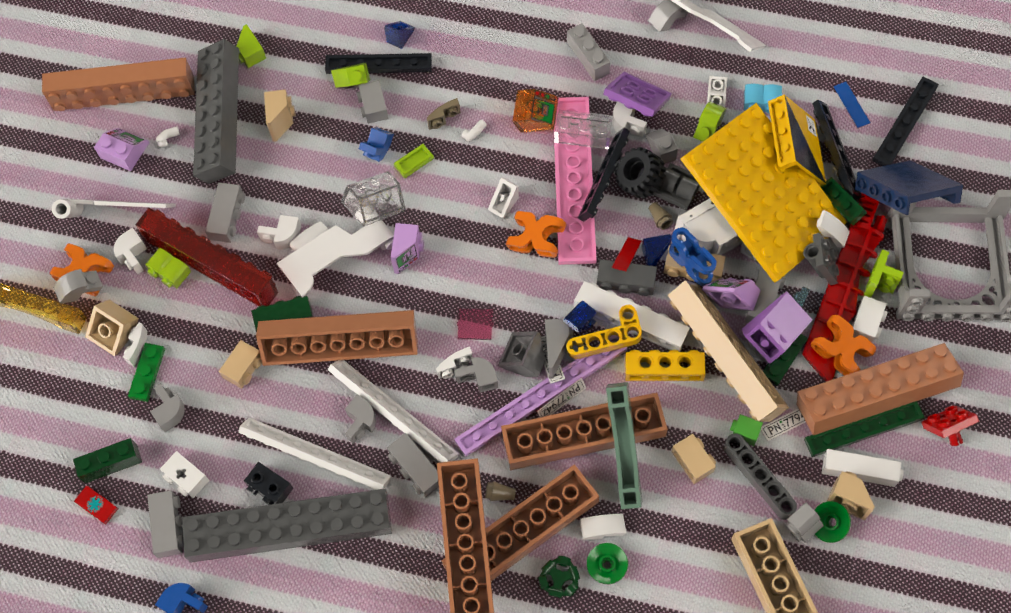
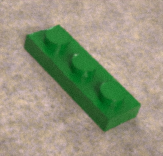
M145 343L128 394L130 399L149 402L165 352L164 346Z

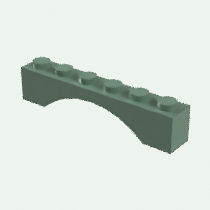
M628 382L608 384L606 393L616 453L621 509L641 508L643 500Z

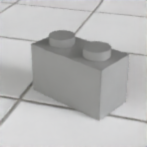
M376 80L359 84L360 92L356 93L359 103L363 102V107H360L362 118L366 117L368 124L389 119L380 81Z

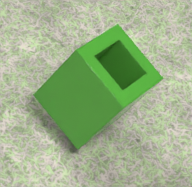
M740 414L738 420H733L730 431H733V434H739L749 445L754 446L763 422Z

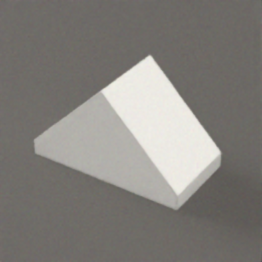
M502 177L488 210L501 218H505L519 199L518 186Z

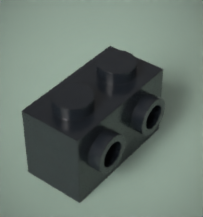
M259 461L244 480L248 486L246 489L255 496L257 494L263 497L262 500L268 505L283 503L294 489L287 480Z

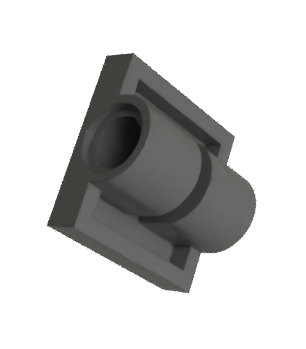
M670 163L664 173L666 178L662 181L664 183L663 186H660L659 191L653 194L687 211L700 188V184L690 171Z
M821 233L813 234V243L805 247L803 255L819 277L825 278L830 285L837 284L839 269L835 264L837 259L836 251L830 247L828 239H824Z

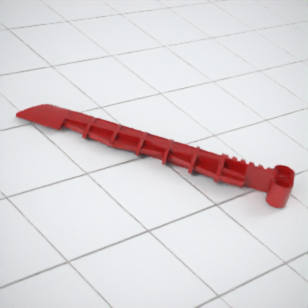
M864 193L861 194L862 198L859 199V205L867 213L855 225L850 224L848 230L850 232L845 247L841 248L836 261L839 269V275H837L838 283L834 285L828 283L802 353L808 363L826 382L833 380L836 373L834 357L829 359L822 358L811 347V343L818 337H824L833 342V332L827 326V321L832 315H838L848 323L854 315H857V297L864 295V292L858 289L860 276H871V273L862 267L869 258H877L878 254L874 250L879 242L884 240L883 231L888 219L884 215H877L873 228L870 227L879 201Z

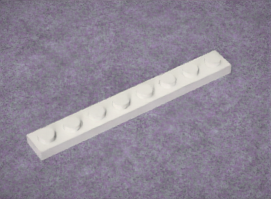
M338 360L330 364L329 372L347 385L350 390L368 401L378 413L406 433L422 449L436 458L438 462H450L457 458L458 452L346 361Z
M248 418L240 425L239 433L246 435L248 438H253L263 442L265 445L280 449L282 452L297 456L301 460L309 461L338 475L348 477L355 482L365 484L374 490L385 489L390 482L391 475L252 418Z

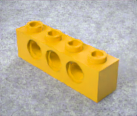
M631 350L625 354V381H704L706 375L705 352H699L698 350H690L688 352H680L678 350H671L669 352ZM642 362H647L650 366L645 368L642 367L640 364ZM666 362L669 364V367L664 368L660 363ZM685 362L689 367L684 368L680 366V363Z

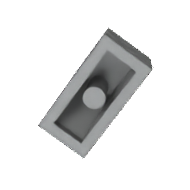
M659 129L645 134L652 152L659 156L665 164L676 160L678 149L670 133L664 129Z

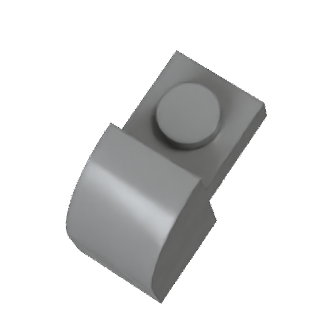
M663 0L653 11L648 22L660 32L667 31L676 19L685 18L688 11L671 0Z
M78 269L59 278L53 288L61 304L78 301L83 293L100 291L103 286L97 271L82 272L81 269Z
M473 357L471 358V366L462 365L454 370L457 384L476 379L480 393L499 388L494 367L486 359Z
M160 383L154 389L164 403L150 412L161 429L167 432L182 420L185 407L178 394L174 396L169 387L165 389Z
M357 394L345 408L347 416L354 420V423L345 433L347 439L353 444L364 436L365 429L373 432L376 426V416L372 406Z

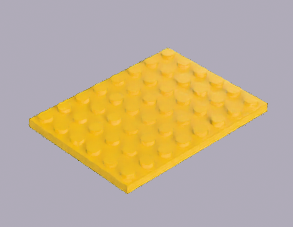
M757 103L753 104L681 158V161L774 283L779 281L805 258L803 251L807 245L813 243V234L821 233L817 228V220L820 218L822 210L834 215L844 225L847 223L813 177L797 165L784 170L778 167L772 124Z

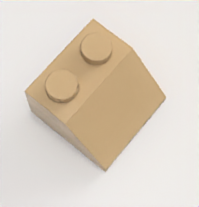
M286 89L264 92L266 124L273 142H276L291 127L293 116H296L295 107L292 105V98L287 95Z
M109 299L94 305L85 337L113 356H116L129 341L130 331L133 327L137 326L139 318Z
M842 471L834 482L827 501L842 504L850 515L865 521L875 506L862 479L857 478V475L852 472Z

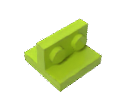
M883 249L880 252L862 298L864 296L871 298L876 288L883 293L893 294L904 272L885 265L890 252Z

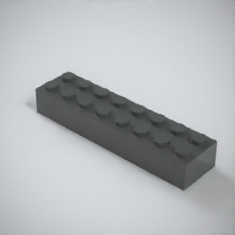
M225 39L198 51L193 176L208 184L236 173L239 48Z

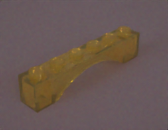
M0 283V307L18 310L43 319L61 329L76 334L80 333L87 319L81 309L63 303L60 304V302Z

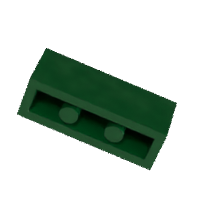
M296 296L292 300L277 301L273 305H262L251 310L256 332L258 321L314 317L308 296L303 298Z
M129 438L74 458L73 462L78 478L86 484L140 464L142 459L138 445Z

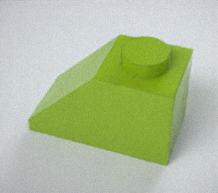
M244 25L236 47L239 48V61L241 64L245 63L247 68H250L265 60L266 56L262 46L248 25Z
M366 63L331 70L335 88L354 86L370 81Z

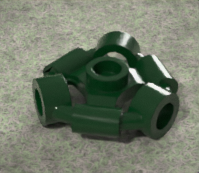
M558 556L554 560H549L541 568L542 572L538 576L541 590H545L550 596L562 598V596L571 597L579 589V572L577 566L572 564L570 558ZM556 564L562 567H569V569L561 571L556 568ZM546 575H551L553 586L549 587ZM572 580L573 582L564 591L562 589L564 583Z

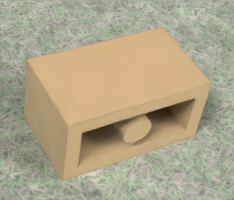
M240 340L218 372L223 379L242 389L244 385L250 382L255 369H258L262 364L259 350Z
M691 434L673 445L671 452L693 484H696L715 471L716 461L711 454H707L703 449L704 444L701 439Z

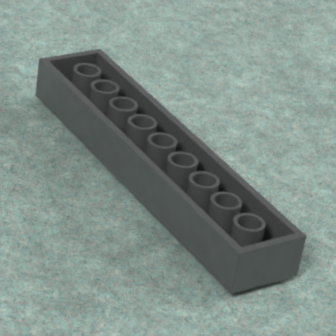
M386 489L182 517L184 557L190 563L392 534L389 500Z

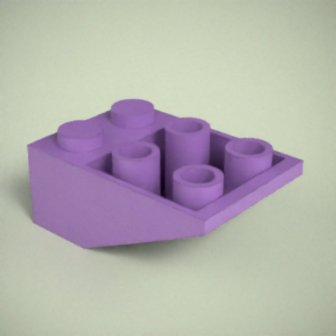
M786 291L742 328V332L769 363H772L789 348L809 325L812 318Z

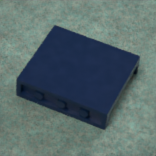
M910 160L858 171L855 189L905 215H909L910 203L941 197L953 204L961 203L963 184Z

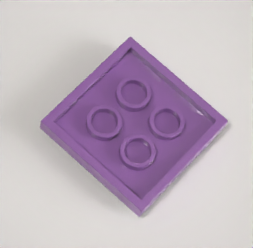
M623 72L605 88L603 95L612 101L623 103L627 108L640 111L644 116L653 117L670 100L672 93Z

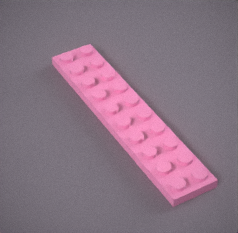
M589 97L556 98L553 101V104L555 103L553 125L557 217L562 218L566 222L565 230L557 232L558 265L596 264L594 217L589 218L585 222L578 219L593 185Z

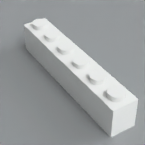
M583 282L574 300V308L618 327L621 326L619 320L620 308L624 305H632L637 311L642 338L666 349L681 351L690 327L684 322L674 321L666 314H658L645 305L635 304L629 298L619 297L611 290H603L595 283ZM626 312L623 314V317L631 319L633 314ZM634 330L629 331L632 334L638 335V332Z

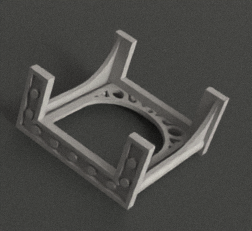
M997 190L987 207H915L917 202L910 203L909 215L890 208L887 214V222H892L896 269L904 272L898 284L899 307L896 311V319H903L904 321L942 319L945 322L952 320H962L964 322L981 320L983 322L993 320L1011 321V276L1003 219L1011 209V190ZM910 222L985 223L990 261V277L986 287L977 295L962 300L946 299L935 295L930 289H927L918 279L914 269ZM990 288H994L993 293L989 291ZM982 296L991 298L994 305H986L982 301ZM934 302H940L941 305H939V304L933 305V303H934ZM972 302H977L979 305H972Z

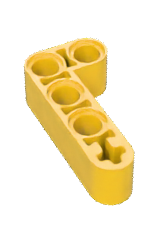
M624 305L620 308L619 320L621 326L570 339L566 345L568 355L573 359H581L638 344L642 338V330L636 309L632 305ZM630 312L633 314V317L625 319L623 314ZM634 330L638 332V335L635 338H631L628 336V332ZM612 335L619 337V340L615 343L610 342L608 339ZM593 340L600 342L598 347H591L589 344ZM584 342H586L587 350L584 349ZM574 345H577L578 347L577 352H575L573 349Z

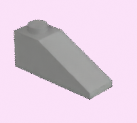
M568 318L545 320L549 379L554 378L567 351L566 345L570 340L569 337H573V327L569 326Z

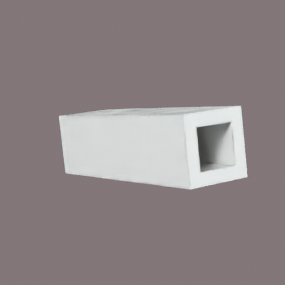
M827 449L823 457L822 474L838 477L842 471H848L856 474L857 478L862 479L864 482L895 487L903 479L904 471L901 469V462L831 449Z

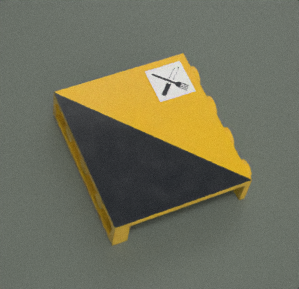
M785 94L768 101L778 167L784 170L797 165L813 177L819 186L825 185L826 178L815 119Z

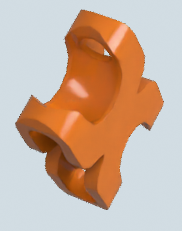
M517 211L514 219L518 225L525 227V230L519 236H509L506 246L512 251L529 253L535 249L540 256L555 258L558 254V249L553 243L547 242V239L552 233L563 232L566 228V222L562 218L544 215L537 220L536 216L531 212Z
M68 243L64 251L72 258L71 264L65 268L53 267L49 274L54 280L58 281L63 275L81 269L82 272L97 271V273H110L114 265L109 259L96 253L87 255L83 248ZM99 291L87 292L86 294L97 296Z
M832 315L827 321V326L833 332V342L824 337H818L812 341L811 347L822 358L829 359L834 357L835 369L844 376L860 371L861 369L854 361L855 352L863 357H870L876 352V347L865 336L859 335L854 338L853 326L842 317Z

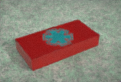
M87 485L74 500L76 504L105 525L119 509Z

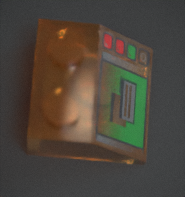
M537 89L517 90L512 122L521 133L554 130L559 98Z

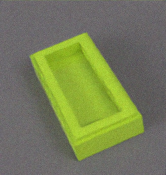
M421 144L394 163V167L404 178H407L432 161L434 155L424 144Z

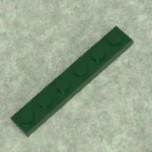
M917 401L816 435L807 436L804 438L811 457L824 454L827 449L836 450L922 421L925 417Z

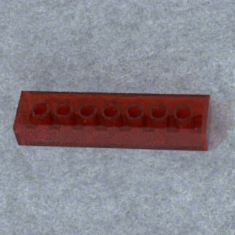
M148 208L135 224L146 242L158 249L162 248L187 266L258 307L262 305L269 306L278 294L276 284L273 282L270 273L265 270L259 271L253 263L249 261L245 263L237 254H230L226 252L223 246L212 244L207 237L196 235L193 229L187 226L186 228L182 227L176 219H168L158 209L154 211Z

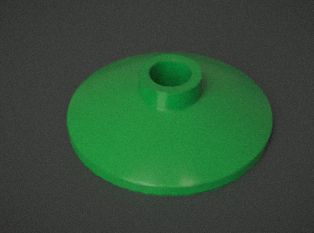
M827 501L815 508L814 511L819 515L820 521L823 524V527L815 533L820 540L835 543L847 536L851 527V518L849 512L842 504ZM833 519L836 520L835 526L831 523Z
M599 544L590 551L587 557V570L590 576L601 584L617 583L627 572V556L615 544ZM609 562L611 567L606 569L603 564Z

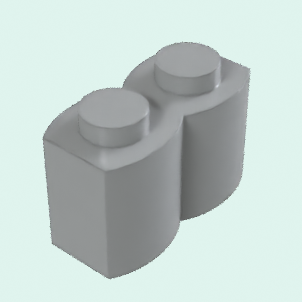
M806 502L787 519L789 523L787 527L798 542L802 540L806 543L823 527L819 515Z

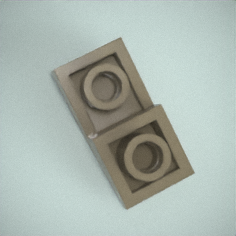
M457 98L439 106L427 117L429 130L441 128L443 125H446L445 118L454 117L461 113Z

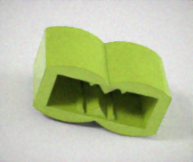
M159 248L145 264L148 268L147 272L155 279L157 277L161 278V282L169 288L173 286L177 289L191 273V270L185 263L173 257L162 248Z

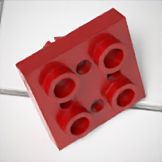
M953 405L947 407L945 411L939 414L928 416V419L921 421L923 429L942 438L948 437L951 446H958L959 443H963L960 431L978 423L979 419L977 414Z

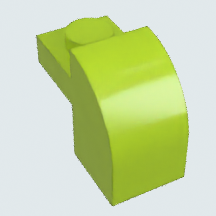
M708 102L699 118L693 138L705 141L716 132L717 127L720 126L727 108L713 102Z

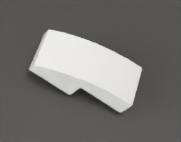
M709 76L707 103L713 102L725 107L728 77Z
M822 210L821 216L817 220V228L823 237H831L837 247L844 248L850 231L834 215Z
M320 221L300 233L290 242L289 246L296 251L327 231L328 228Z
M140 322L131 329L128 338L132 345L126 348L123 356L126 362L133 367L139 361L147 339V330Z
M470 346L452 354L436 368L439 379L452 377L455 374L456 365L462 366L470 363L471 358H473Z
M623 514L598 515L580 519L583 539H602L604 536H624L627 533Z

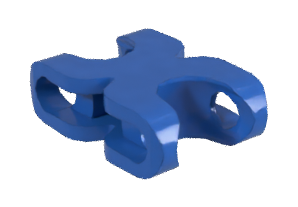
M686 228L675 229L671 237L672 244L669 247L670 256L680 266H685L688 275L698 285L705 286L711 283L713 271L717 265L716 259L704 247L700 248L697 239ZM677 235H684L686 241L677 239ZM706 261L710 262L711 266H708ZM699 272L704 275H707L708 278L701 279L699 277Z

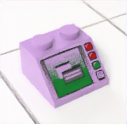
M116 128L103 133L94 149L101 159L131 171L148 146L149 141Z
M395 224L391 251V261L395 274H399L418 260L420 252L424 250L423 233L419 231L418 225Z
M734 278L718 279L702 288L721 308L752 311L761 291L755 285V282L750 279L736 280Z

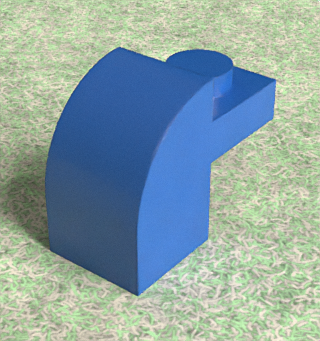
M378 127L371 128L368 141L361 142L359 150L364 151L363 156L380 162L389 150L394 134Z
M176 583L166 588L155 606L166 613H181L186 604L201 613H204L208 607L203 603L204 598L193 593L195 589L186 583Z

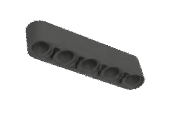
M739 434L729 435L724 445L725 453L780 519L787 520L797 509L795 500ZM736 442L739 448H732L729 443ZM747 457L752 463L745 464L742 458ZM761 473L762 475H764L765 479L758 480L755 477V474ZM774 489L777 491L778 495L772 496L769 494L768 490ZM788 505L791 512H784L781 506Z

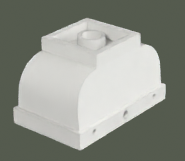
M710 198L678 216L675 229L686 228L697 239L700 248L704 247L712 254L723 255L743 243L715 204H711L712 200ZM677 235V239L686 241L684 235Z

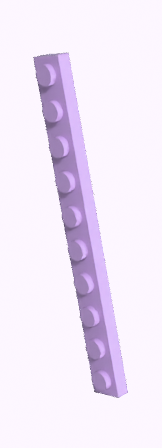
M612 335L608 340L615 343L619 340V337ZM627 347L574 360L562 368L564 380L550 384L549 379H545L455 438V443L465 457L502 434L501 426L520 422L546 405L581 377L585 379L626 352Z

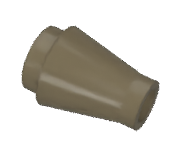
M657 202L649 206L648 209L657 228L665 230L673 224L672 215Z
M495 481L492 483L488 482L485 498L490 499V501H514L516 488H511Z

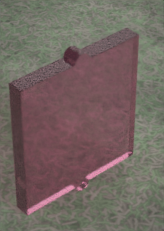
M459 309V321L457 322L458 339L491 340L492 327H494L492 322L493 309Z

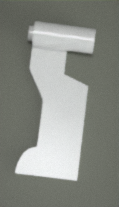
M671 0L686 11L711 22L736 38L739 44L750 52L766 46L712 10L702 9L689 0Z
M62 199L53 203L52 213L57 218H73L83 213L84 204L172 208L176 207V203Z
M370 205L362 207L357 212L356 218L363 225V228L352 235L335 225L277 262L278 267L302 298L312 289L314 284L313 276L338 259L368 255L379 247L382 250L392 249L394 234Z

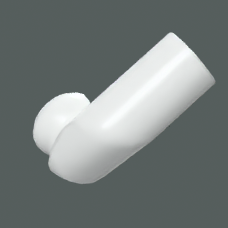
M479 120L470 131L465 129L462 132V138L466 139V141H472L484 130L486 122Z
M178 127L163 130L156 137L158 146H167L166 139L180 135Z

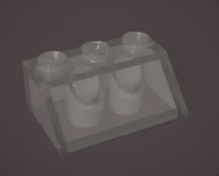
M559 109L554 131V143L609 149L613 116Z
M389 171L347 185L341 199V203L363 227L404 212L406 209L400 183Z

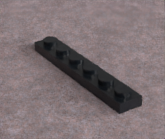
M432 53L326 55L325 72L326 74H332L331 70L362 63L367 64L368 73L432 72Z
M922 76L873 157V162L881 166L893 163L938 88V83Z
M816 100L812 103L814 107L813 113L819 120V129L825 136V145L830 150L832 155L831 161L838 171L837 177L842 182L843 189L855 201H858L862 198L861 192L855 189L856 179L828 105L820 100Z
M625 127L614 135L580 211L578 219L583 222L596 215L598 211L596 207L604 197L603 192L610 184L609 178L617 168L615 164L623 154L621 152L622 148L626 146L629 140L627 137L630 131Z

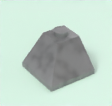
M537 331L512 332L498 366L524 377H539L545 362L540 333Z

